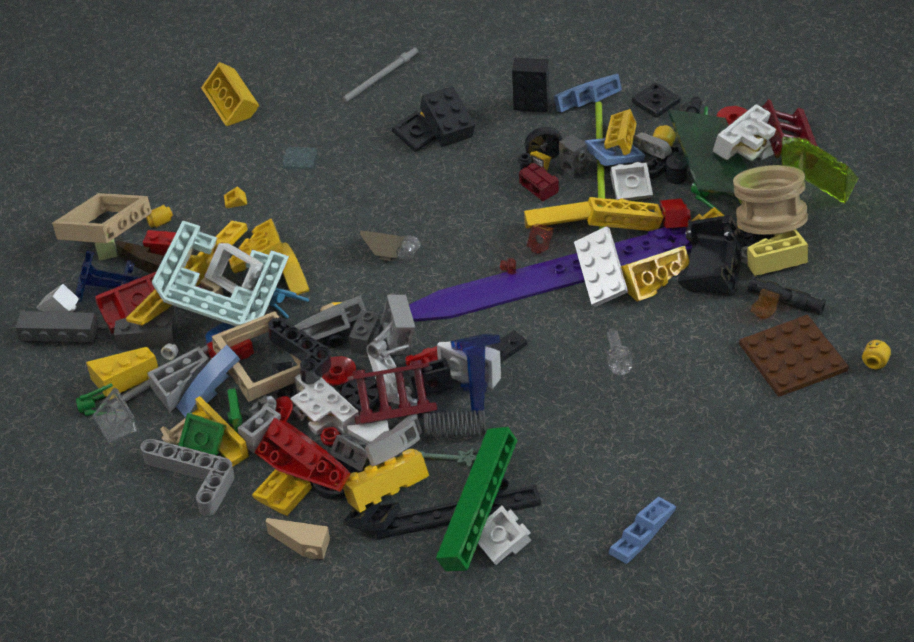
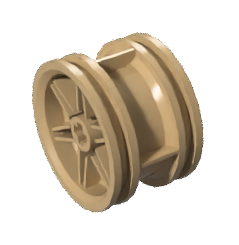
M772 165L752 168L735 176L733 179L734 194L742 203L736 210L738 228L753 234H778L803 226L808 220L807 205L804 201L800 200L799 195L806 187L804 172L791 166Z

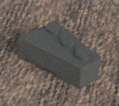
M172 305L144 325L127 322L126 318L115 321L114 337L118 350L164 347L168 343L175 344L177 329L175 306Z

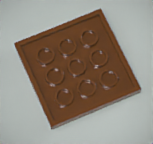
M808 314L739 339L741 348L778 397L847 372L849 368Z

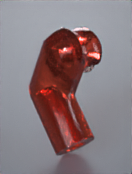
M507 258V261L501 260L500 269L507 270L508 274H515V259Z

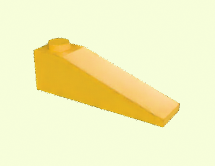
M685 246L621 266L628 289L627 293L636 301L654 296L661 286L668 284V280L671 277L677 276L681 270L689 265V257Z

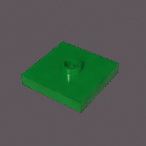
M234 388L228 389L230 412L227 413L229 424H233L234 430L238 433V427L243 422L237 393Z
M187 413L178 446L218 456L226 424Z

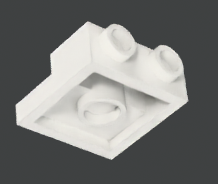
M635 162L632 165L619 164L611 167L610 175L616 200L623 198L631 201L652 198L653 193L647 163Z
M503 506L487 518L478 542L480 547L496 565L512 551L516 554L531 541L528 537L531 532L523 523L519 526L516 523L519 518L511 509L507 512Z

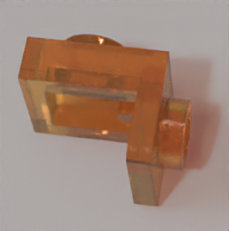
M762 289L758 300L752 305L751 313L756 314L759 318H769L776 311L780 295Z

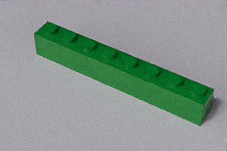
M509 427L487 429L436 556L437 561L446 572L467 571L517 443V439Z

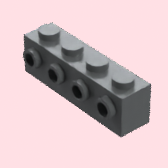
M21 311L15 329L19 341L94 342L98 322L95 313Z

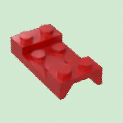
M156 272L95 296L96 304L111 334L115 330V321L127 318L155 290L152 280Z

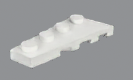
M368 354L373 372L397 367L390 355L384 358L381 356L372 358ZM395 374L383 375L388 402L400 404ZM405 387L408 403H410V406H416L417 399H412L411 397L413 392L410 387Z

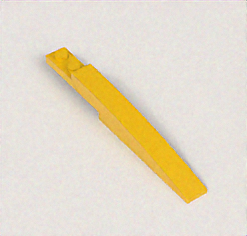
M231 221L216 236V244L211 254L200 252L197 256H190L185 269L200 273L196 286L205 277L218 244L229 243L233 245L248 230L246 223ZM155 289L126 318V321L144 325L172 305L165 303Z

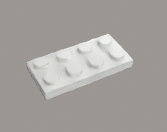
M607 226L574 242L591 305L597 307L628 292L611 231Z

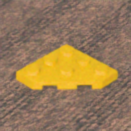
M269 219L256 226L252 230V237L245 239L240 245L239 250L249 256L252 250L267 255L270 254L271 250L279 252L283 245L273 220ZM234 255L229 259L234 274L248 268L246 267L247 262Z

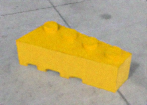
M408 449L396 458L392 457L377 466H367L365 471L360 473H351L343 490L348 503L359 512L366 510L365 505L369 503L375 505L382 501V496L394 495L400 490L399 487H409L428 477L429 473L422 453L416 449Z

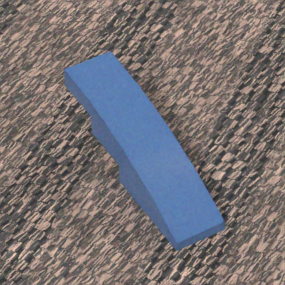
M619 74L587 82L554 95L557 112L566 111L574 106L580 107L591 101L597 102L621 91Z
M228 345L221 349L197 375L176 406L185 418L187 413L197 410L195 401L197 397L200 396L208 403L218 394L215 389L229 377L226 372L240 360Z
M657 497L636 515L635 522L623 531L622 538L610 547L609 554L627 564L660 530L675 511L676 506Z

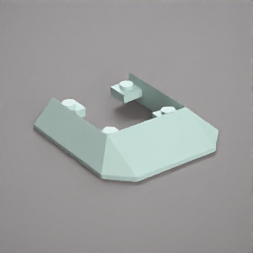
M182 221L152 280V284L165 303L233 326H239L264 316L289 256L272 250L269 255L252 250L250 256L263 263L262 272L254 291L236 286L231 298L196 287L200 273L185 269L193 250L211 254L217 237L199 232L200 226ZM246 263V267L250 268L251 265Z

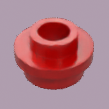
M327 427L321 434V441L324 445L333 446L336 436L341 434L336 428Z

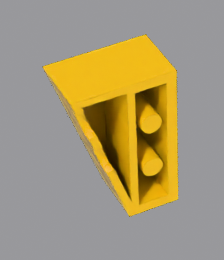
M147 347L86 362L90 378L98 388L110 383L113 384L111 388L102 392L108 399L148 380V372L158 368L156 356Z

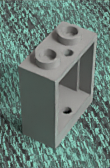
M387 295L381 321L383 330L391 322H394V325L387 332L389 334L386 337L387 346L390 350L409 344V348L390 354L407 355L410 352L415 331V324L406 295Z

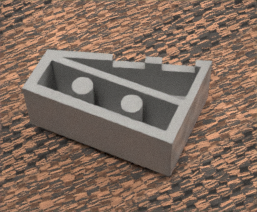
M197 347L148 372L151 389L169 412L178 405L188 387L209 363V358L200 347Z

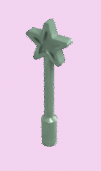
M473 448L467 453L459 451V455L432 454L419 451L422 453L423 458L458 460L457 465L466 464L469 469H471L472 463L476 459V456L473 455Z

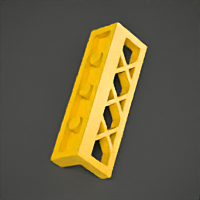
M631 109L611 115L604 142L606 149L619 145L623 155L631 153L637 125Z
M589 197L588 200L591 209L587 220L589 225L653 231L659 229L663 220L658 204Z
M200 396L195 399L197 410L192 412V414L226 424L219 454L223 458L229 459L232 462V466L249 457L246 441Z

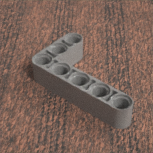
M147 439L140 446L146 464L203 479L204 482L196 495L199 512L204 516H210L217 511L235 478L232 462L229 459L155 439Z

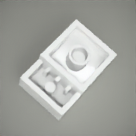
M439 342L437 344L438 360L446 358L452 378L470 386H473L477 381L492 389L501 379L500 351L465 342Z

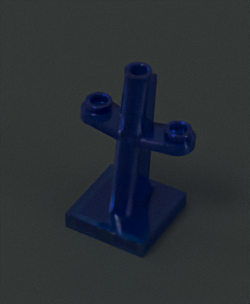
M87 250L75 293L79 298L77 302H82L86 285L117 288L141 278L128 275V273L132 274L134 263L131 260H127L124 274L98 270L92 265L94 252Z
M485 333L450 341L451 349L460 350L466 354L469 381L462 382L461 387H463V391H470L471 411L475 410L476 416H478V410L480 412L484 410L485 392L488 387V383L485 381V347L501 343L499 334Z

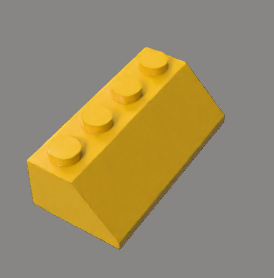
M221 62L217 64L201 87L226 126L251 118L259 107L258 102L236 70Z

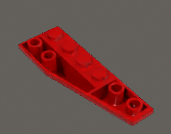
M275 417L254 452L280 472L340 492L351 474L316 442L290 423Z

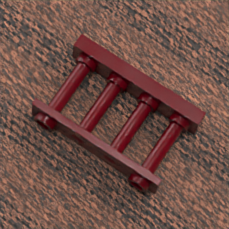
M768 99L762 108L771 113L767 124L776 129L775 134L769 139L775 158H779L783 151L802 156L805 166L812 167L821 154L804 109L797 108L794 114L790 115L775 110L772 101ZM778 118L789 121L790 124L780 122ZM782 130L792 132L794 136L783 133ZM786 141L795 143L798 147L788 145Z
M422 360L410 362V366L365 373V369L353 371V375L347 377L348 381H357L362 409L360 416L354 417L355 424L437 410L436 402L429 403V399L426 398L421 371L422 368L429 367V362L422 363ZM413 370L419 399L416 406H410V403L407 401L402 373L404 371ZM392 373L395 374L400 402L398 405L399 409L393 410L388 404L383 376ZM376 377L381 408H379L380 412L372 413V409L370 410L364 378Z

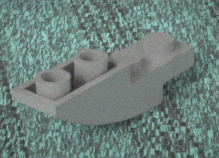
M417 414L409 415L392 430L384 431L365 447L366 456L371 466L378 465L396 456L420 440L419 435L422 433Z

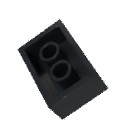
M514 59L512 68L513 110L548 111L550 100L549 59Z
M453 86L422 95L420 109L441 147L473 137L475 124Z

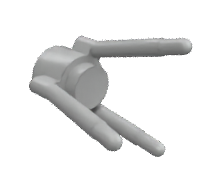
M391 322L374 338L373 342L367 345V353L372 358L379 356L384 358L389 354L409 348V344L386 351L387 344L384 340L389 335L387 332L394 325V322Z

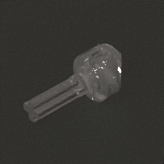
M611 328L609 329L610 332H607L611 349L606 354V362L614 374L625 375L632 369L633 355L628 347L621 344L618 330L614 331Z

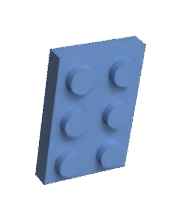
M605 138L585 140L589 154L596 157L604 166L643 161L645 154L633 144L631 153L623 155L619 145L606 149L604 146Z

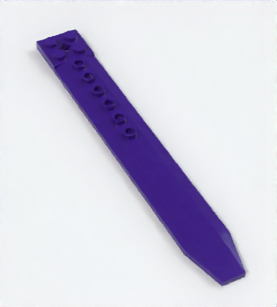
M664 227L649 231L645 235L614 243L620 265L623 266L685 246L687 254L691 253L692 244L686 239L685 227ZM575 253L438 290L409 304L414 322L451 319L582 283L585 280L578 255Z

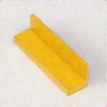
M587 201L524 211L525 227L532 228L586 220L589 218L591 209Z

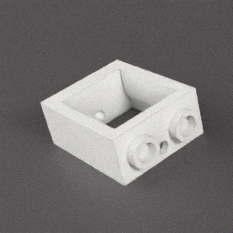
M219 243L205 277L233 293L238 285L222 276L230 255L233 254L251 265L241 288L254 291V284L261 275L263 263L229 243Z

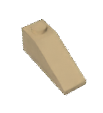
M266 519L269 535L304 557L324 559L330 540L327 526Z

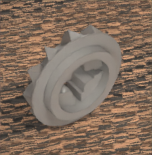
M266 395L262 399L258 398L257 402L253 403V407L249 409L248 417L251 418L266 405L275 410L276 400L272 396Z

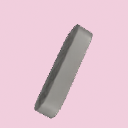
M643 132L634 136V145L641 151L661 159L672 153L670 145L664 140Z

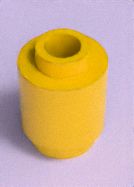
M165 205L151 210L152 213L146 216V220L150 228L154 226L157 228L170 222L173 214L169 206L165 207Z

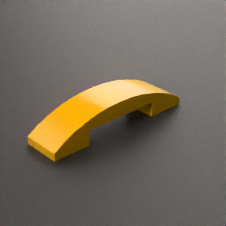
M286 242L282 243L283 248L278 253L289 256L282 272L288 290L296 293V295L309 292V287L295 254Z

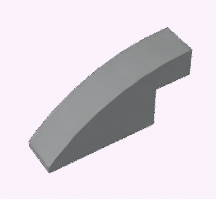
M360 295L321 311L296 324L295 327L317 340L350 328V322L357 320L361 310H366Z

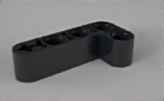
M273 318L268 322L270 341L301 360L300 376L303 383L314 384L330 370L331 351L328 347L282 318Z

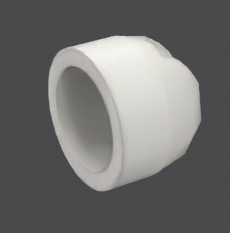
M168 343L161 349V354L165 359L173 360L178 354V348L175 344Z

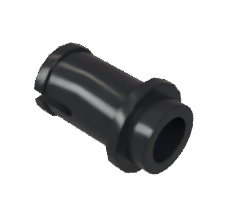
M522 153L518 158L520 170L525 167L527 168L532 162V158L528 153Z

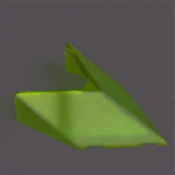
M783 137L782 166H791L802 170L805 174L804 181L811 183L845 204L859 179L853 170L845 163L836 161L837 158L818 146L809 143L810 141L805 138L789 137L788 139Z

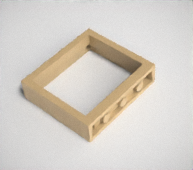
M98 193L52 224L58 240L108 243L151 214L152 211L148 196ZM105 211L119 212L102 224L89 223Z
M274 311L212 336L213 350L217 354L226 345L231 347L247 339L269 332L268 322L273 318H279V316ZM291 355L297 366L256 383L251 381L239 362L229 369L228 372L249 402L295 383V376L300 374L301 360Z

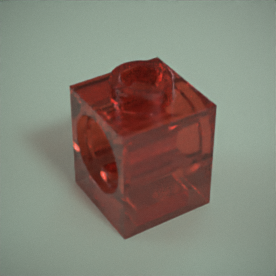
M538 223L532 225L526 247H530L531 251L536 253L548 250L554 228ZM537 235H541V236H542V238H543V243H542V244H540V243L537 242V240H536V236H537Z

